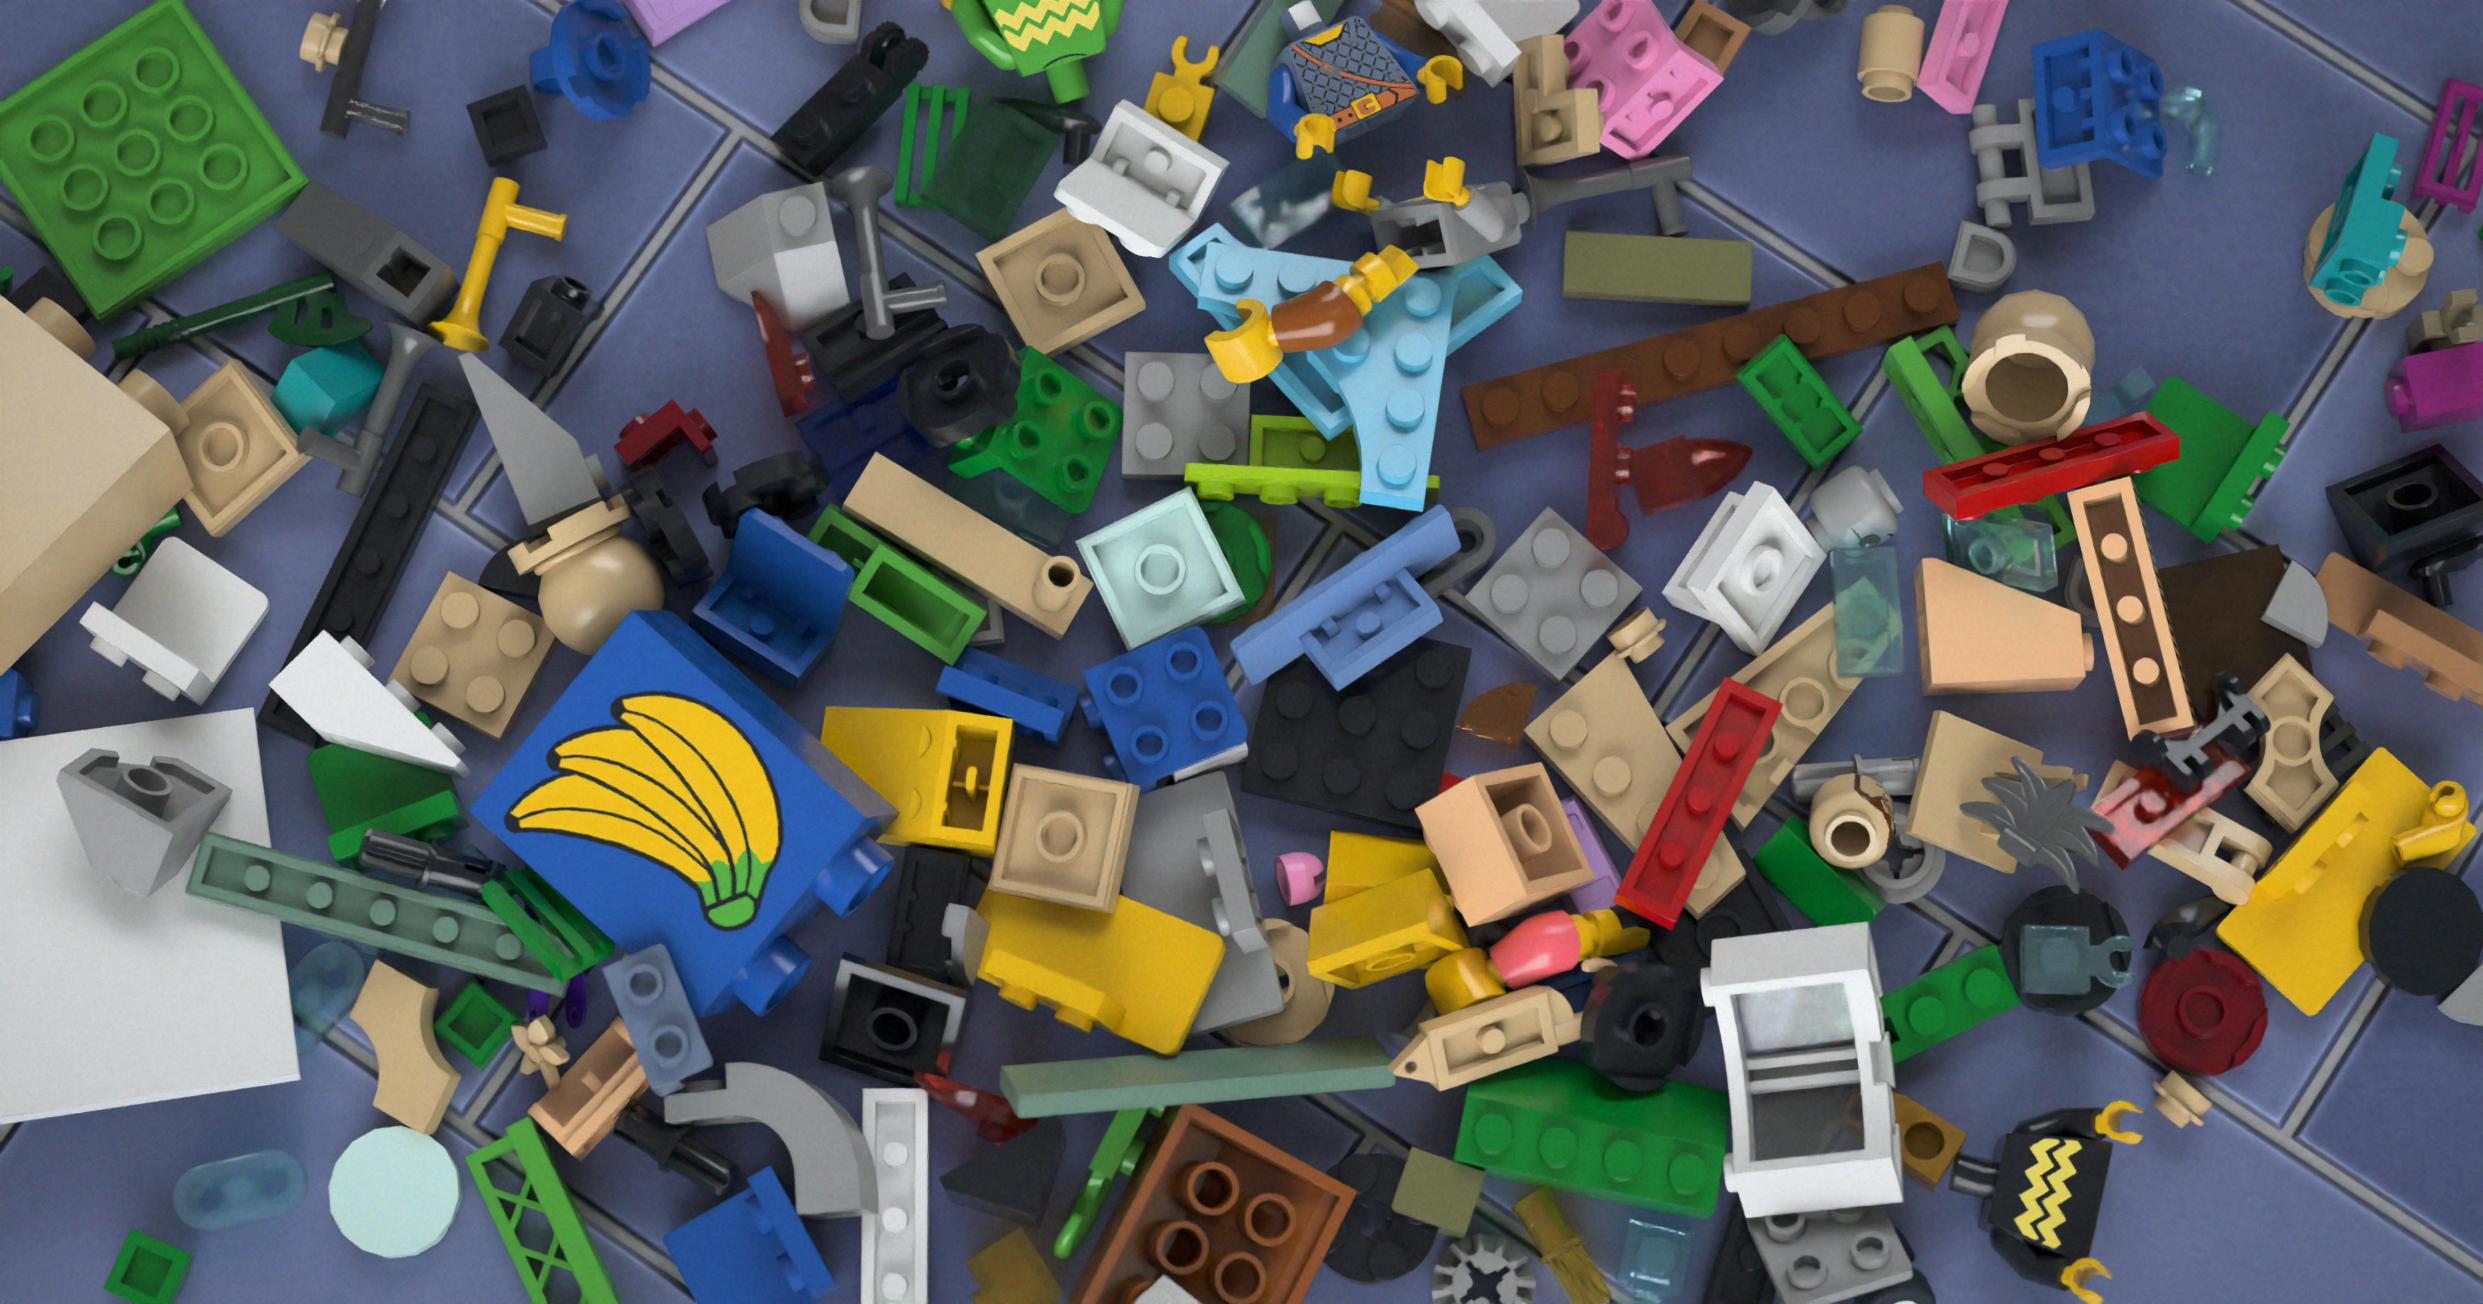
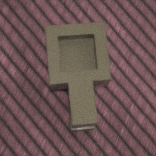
M2476 288L2450 291L2447 294L2444 306L2440 310L2421 312L2406 329L2410 353L2438 351L2481 341L2483 339V305L2474 306L2478 301Z

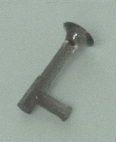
M386 0L357 1L355 15L338 72L335 73L319 132L326 136L345 140L351 121L396 132L399 136L404 137L410 123L411 110L405 108L400 110L358 98L363 81L361 76L376 24Z

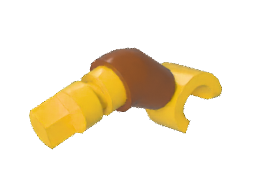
M1389 244L1378 255L1370 252L1365 253L1349 267L1350 276L1341 274L1333 282L1324 280L1311 291L1274 305L1271 315L1266 306L1259 300L1251 298L1238 299L1236 309L1244 324L1231 331L1221 332L1215 330L1206 336L1204 341L1219 370L1228 381L1234 383L1252 382L1273 371L1282 361L1284 352L1293 353L1331 348L1348 339L1363 327V317L1372 310L1371 300L1377 303L1381 302L1420 267L1405 251Z

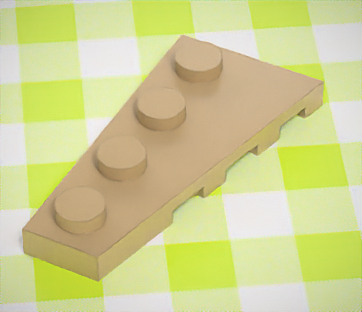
M1865 577L1730 678L1784 704L1729 815L1741 833L1904 627ZM1719 687L1664 728L1676 751L1683 759Z
M1615 649L1523 729V738L1635 855L1682 763V759L1624 658L1617 659L1615 657L1619 653ZM1721 831L1684 905L1697 921L1745 879L1746 871L1723 831Z

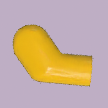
M2445 780L2435 784L2430 790V797L2427 799L2420 826L2390 837L2392 853L2400 866L2404 867L2444 852L2459 843L2469 813V801L2466 797L2465 789L2459 783Z

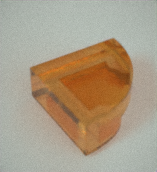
M1513 682L1483 693L1465 708L1456 728L1517 749L1538 686L1530 683Z

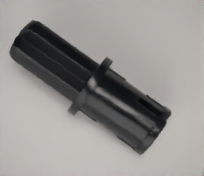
M375 828L366 831L358 851L359 863L362 866L415 880V887L423 889L426 884L472 896L477 900L482 899L483 884L490 881L491 875H487L486 872L490 873L493 867L491 859H482L438 846V840L432 837L424 843Z
M636 1099L627 1104L619 1115L612 1134L659 1162L658 1169L662 1172L667 1173L673 1169L714 1196H724L736 1181L739 1173L738 1166L693 1138V1129L685 1125L680 1128L665 1122L664 1118Z

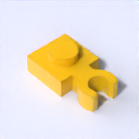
M1180 35L1172 47L1174 76L1156 71L1143 110L1200 144L1215 100V89L1203 86L1201 83L1209 80L1216 73L1219 64V49L1217 46L1211 45L1206 59L1199 64H1192L1184 58L1187 51L1188 38Z

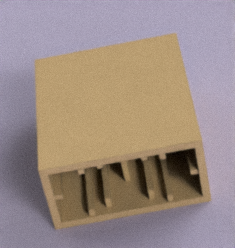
M0 295V676L194 487L175 440V437L189 425L188 416L179 403L158 382L140 370L133 369L117 386L87 363L98 351L90 335L66 310L45 297H42L24 314Z

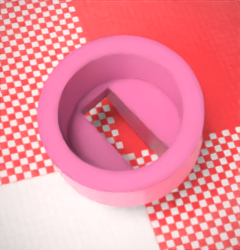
M1292 852L1275 857L1274 868L1277 886L1286 906L1305 903L1318 897L1325 887L1326 881L1325 877L1319 875L1324 870V866L1316 856L1306 852Z

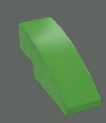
M833 503L827 505L807 536V539L821 548L837 553L844 562L853 568L855 579L848 598L850 601L951 666L954 665L987 614L985 609L946 580L862 522L843 512L841 508Z

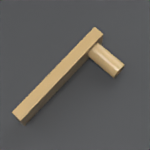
M878 452L874 453L841 509L843 512L1059 641L1094 585L1093 581L1080 574V569L1073 559L1062 555L1049 556Z

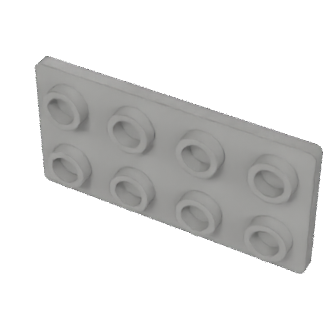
M1217 771L1139 795L1121 880L1124 897L1216 933L1226 943L1225 955L1185 1040L1282 1012L1285 1009V1001L1226 774L1223 771Z

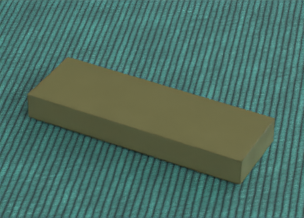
M1565 231L1561 297L1748 308L1751 302L1753 242Z

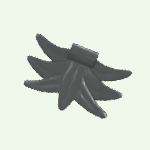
M2013 756L2011 757V763L2017 771L2021 782L1998 777H1986L1981 780L1984 788L1996 796L2004 805L1976 801L1963 803L1959 806V809L1965 816L1978 819L1993 827L2000 834L1997 846L2028 868H2032L2036 863L2049 867L2063 879L2074 894H2077L2080 891L2079 879L2067 852L2074 853L2093 866L2099 867L2101 865L2100 856L2087 831L2114 834L2116 829L2113 823L2102 815L2087 808L2071 804L2076 791V784L2073 779L2065 780L2049 791L2043 779L2029 764L2020 757Z

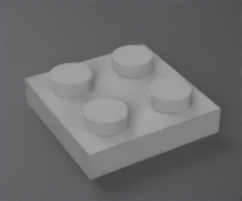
M1125 352L1122 480L1184 481L1185 463L1248 466L1250 382L1234 383L1228 381L1219 370L1211 354Z
M1547 506L1464 597L1463 604L1559 686L1638 599L1644 588Z

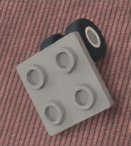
M1882 1204L1746 1218L1747 1227L1782 1304H1831L1854 1296V1304H1936L1934 1292L1927 1278L1922 1272L1912 1268L1911 1262L1914 1261L1915 1254L1908 1240L1898 1228L1892 1225Z

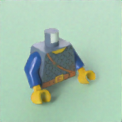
M1305 0L1289 8L1279 17L1292 43L1283 49L1270 67V75L1267 79L1266 117L1275 128L1289 140L1296 143L1297 157L1305 161L1324 151L1332 153L1335 146L1401 117L1420 94L1418 89L1426 88V96L1431 103H1442L1447 98L1446 85H1451L1456 90L1463 88L1462 65L1457 58L1441 55L1428 59L1414 53L1377 30L1370 28L1363 18L1358 16H1352L1326 27L1313 2Z

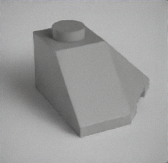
M823 182L760 195L706 227L719 290L740 303L743 301L770 317L773 323L791 334L807 332L851 305Z
M91 748L60 769L56 782L90 865L110 876L119 887L149 897L178 875L200 843L204 830H209L229 801L233 789L178 758L153 756L149 766L119 763L120 757L117 751Z

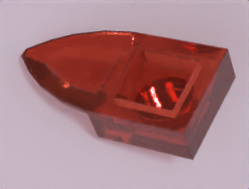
M751 291L757 320L784 416L786 418L808 412L809 408L804 392L816 389L807 354L804 352L794 355L789 337L774 309L757 291Z
M1684 434L1627 452L1623 457V462L1644 518L1701 500L1720 491L1743 470L1753 451L1751 447L1732 440L1707 437L1686 440Z
M919 1071L914 1072L913 1078L929 1095L949 1109L966 1116L965 1122L979 1126L976 1136L981 1139L1001 1145L1037 1126L1039 1117H1018L1006 1098L936 1075Z

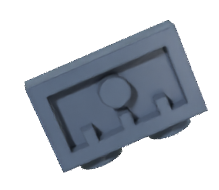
M663 944L654 945L602 968L652 1091L660 1097L666 1096L685 1087L683 1078L712 1066L713 1059L669 952Z

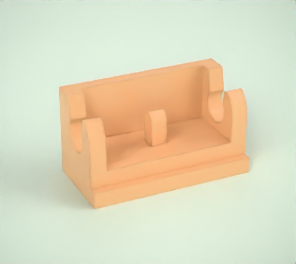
M617 1016L609 1025V1028L559 1079L560 1088L553 1092L549 1090L527 1113L581 1162L614 1127L619 1115L627 1104L634 1099L639 1101L651 1088L624 1021Z

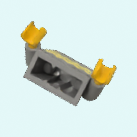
M1445 157L1443 165L1433 160H1427L1423 185L1425 195L1394 204L1381 195L1374 199L1368 198L1373 178L1355 170H1348L1346 173L1337 171L1331 191V200L1335 206L1345 210L1364 213V221L1373 227L1379 253L1391 244L1405 251L1420 268L1457 265L1516 245L1520 242L1522 236L1519 224L1525 223L1530 214L1529 202L1524 192L1519 188H1511L1506 181L1463 186L1466 164L1461 159L1455 157Z

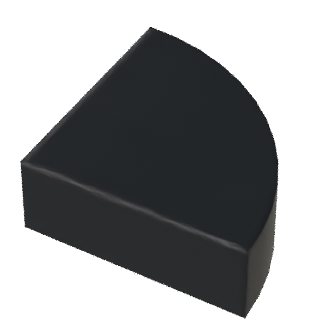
M546 535L529 536L506 545L488 562L480 576L478 586L493 593L538 601L541 576H537L534 570L519 576L508 555V551L522 542L527 541L530 544Z

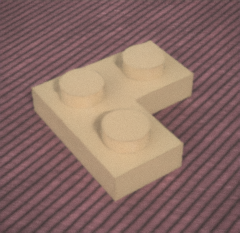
M1540 34L1514 42L1522 51L1513 68L1517 167H1543L1600 152V138L1603 133L1604 121L1602 112L1598 107L1597 89L1574 88L1566 91V84L1570 75V65L1568 57L1564 53V35Z

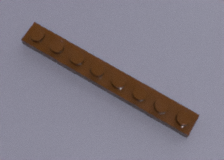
M1939 261L1461 387L1460 397L1478 453L1738 384L1739 382L1733 374L1779 334H1785L1808 363L1814 364L1901 341L1910 335L1911 337L1931 333L1946 324L1949 328L1957 326L1961 318L1943 262Z

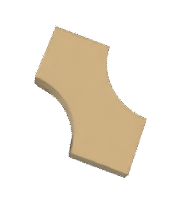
M2286 653L2246 694L2268 717L2271 729L2265 735L2259 737L2260 756L2258 766L2253 778L2244 791L2285 830L2292 834L2339 785L2326 767L2319 745L2321 720L2333 701L2334 696L2291 655Z
M376 959L349 1016L367 1033L377 1055L379 1080L372 1105L422 1135H434L462 1077L444 1059L435 1039L433 1012L439 993L438 988L389 960Z

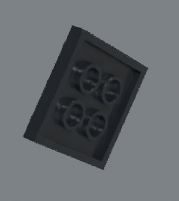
M1419 637L1339 691L1332 686L1306 653H1303L1267 679L1241 783V792L1423 835V826L1415 808L1433 799L1438 794L1472 648Z

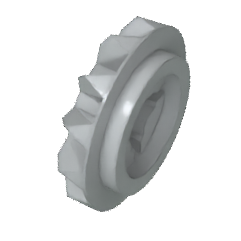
M1892 802L1895 813L1893 838H1896L1898 848L1909 849V852H1920V854H1915L1900 863L1899 872L1896 874L1897 879H1894L1893 871H1890L1888 861L1877 860L1867 867L1854 868L1852 870L1887 903L1898 906L1922 898L1935 886L1944 870L1946 849L1905 834L1904 829L1910 805Z
M1480 1233L1465 1237L1463 1240L1456 1241L1447 1248L1434 1268L1431 1281V1293L1434 1304H1462L1460 1300L1467 1295L1466 1291L1473 1285L1472 1278L1469 1275L1471 1271L1466 1266L1468 1262H1470L1474 1269L1478 1268L1485 1276L1494 1271L1498 1273L1503 1268L1506 1269L1508 1273L1501 1277L1502 1281L1495 1288L1496 1294L1499 1297V1304H1534L1537 1280L1528 1257L1504 1237ZM1481 1297L1475 1301L1471 1299L1466 1304L1490 1303L1487 1299Z

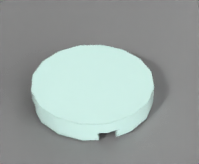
M404 1126L374 1129L354 1140L336 1161L328 1186L330 1211L342 1234L363 1251L390 1259L415 1256L439 1243L448 1232V1228L453 1223L456 1213L458 1214L463 1198L460 1171L449 1151L431 1136L422 1135L416 1130Z

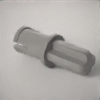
M1852 754L1850 761L1799 764L1792 769L1791 791L1795 801L1800 803L1812 802L1813 796L1825 782L1837 775L1855 773L1869 776L1880 783L1889 796L1913 795L1920 761L1917 758V754L1906 757L1865 760L1861 759L1860 754Z

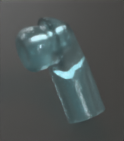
M2185 85L2182 89H2170L2163 97L2162 110L2163 114L2171 122L2183 121L2190 133L2185 170L2197 176L2215 175L2223 132L2222 120L2203 90L2191 85Z

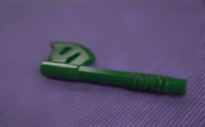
M328 268L270 287L266 291L186 317L181 316L177 320L172 319L170 322L161 323V325H154L153 328L147 327L143 331H135L134 334L111 342L115 356L120 362L141 354H149L150 351L162 350L166 346L171 347L175 343L180 344L184 340L189 341L193 337L276 311V317L268 327L269 334L280 341L294 346L316 348L338 345L366 334L373 329V325L368 319L349 315L344 296L342 294H333L337 292ZM306 302L308 310L304 324L297 325L300 304ZM326 313H332L333 326L331 328H323L324 315Z

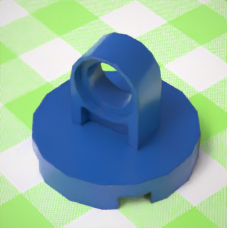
M573 0L561 7L552 22L549 47L539 49L530 55V86L532 90L545 95H566L579 112L593 121L610 122L634 113L632 109L635 103L644 101L649 93L651 66L648 48L643 36L633 39L629 28L622 20L631 17L625 7L615 0Z

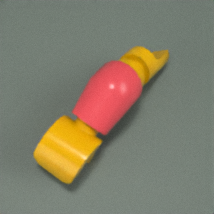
M1609 908L1584 912L1582 915H1569L1563 910L1545 912L1523 920L1489 948L1490 959L1486 951L1478 947L1461 949L1441 958L1426 972L1425 984L1440 1016L1506 995L1508 993L1505 987L1508 985L1513 991H1517L1554 974L1572 970L1578 961L1587 960L1589 957L1598 958L1642 950L1648 944L1650 930L1641 927L1622 929L1619 918Z

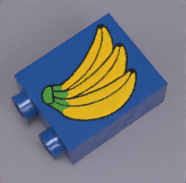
M631 610L468 809L469 812L629 956L654 945L663 944L669 952L693 1013L698 1018L736 1009L742 1002L756 1015L763 1017L772 1011L794 989L806 974L813 961V958L794 942V939L824 903L841 918H846L857 910L879 887L891 871L895 859L878 845L876 841L900 813L673 611Z

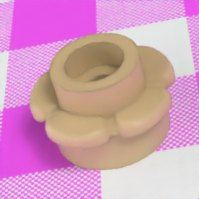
M315 12L304 33L300 48V59L314 63L315 69L318 72L324 71L328 67L329 62L339 66L346 54L351 31L342 28L341 15L335 12L329 17Z
M1648 606L1620 622L1606 637L1615 649L1619 651L1615 655L1617 659L1629 656L1635 664L1651 655L1664 644L1665 640L1659 631L1664 629L1667 622L1664 618L1657 620Z
M2174 1070L2161 1083L2154 1080L2152 1087L2159 1093V1096L2152 1104L2181 1129L2190 1120L2198 1126L2204 1125L2205 1122L2200 1118L2212 1106L2213 1103Z

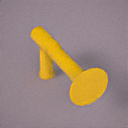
M502 177L493 179L476 232L477 240L454 307L442 321L427 324L426 331L428 334L447 346L470 352H484L489 349L490 343L481 335L479 330V313L499 246L503 243L508 226L555 238V241L562 242L568 225V215L563 213L558 215L515 204L520 186L510 179Z

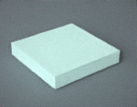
M1190 486L1075 541L1128 652L1188 627L1199 626L1246 603L1245 597Z

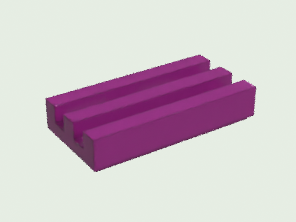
M2448 77L2443 83L2410 196L2419 199L2428 196L2435 199V204L2444 207L2450 203L2459 206L2458 211L2469 215L2476 208L2483 184V126L2464 191L2454 188V184L2478 102L2483 104L2482 87ZM2457 95L2463 97L2464 102L2440 183L2432 181V177Z

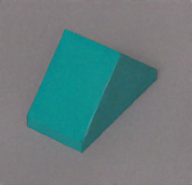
M356 339L334 346H321L291 360L270 400L298 437L304 428L312 426L318 429L320 433L334 438L374 400L386 369Z

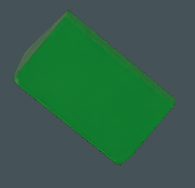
M1794 815L1774 833L1752 858L1756 868L1818 927L1868 922L1870 924L1888 905L1852 869L1834 866L1823 859L1811 843L1809 829Z

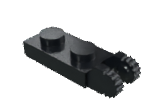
M888 20L886 23L881 22V25L876 26L875 31H870L863 38L860 54L856 53L769 139L781 154L814 178L816 176L819 177L903 95L902 90L918 76L917 73L920 70L923 71V67L927 65V60L930 59L928 57L930 53L927 50L928 46L916 37L910 36L909 39H906L905 30L895 22Z

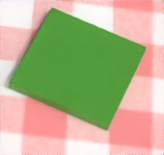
M182 0L154 1L0 101V178L102 326L107 325L295 201L309 183L305 174Z

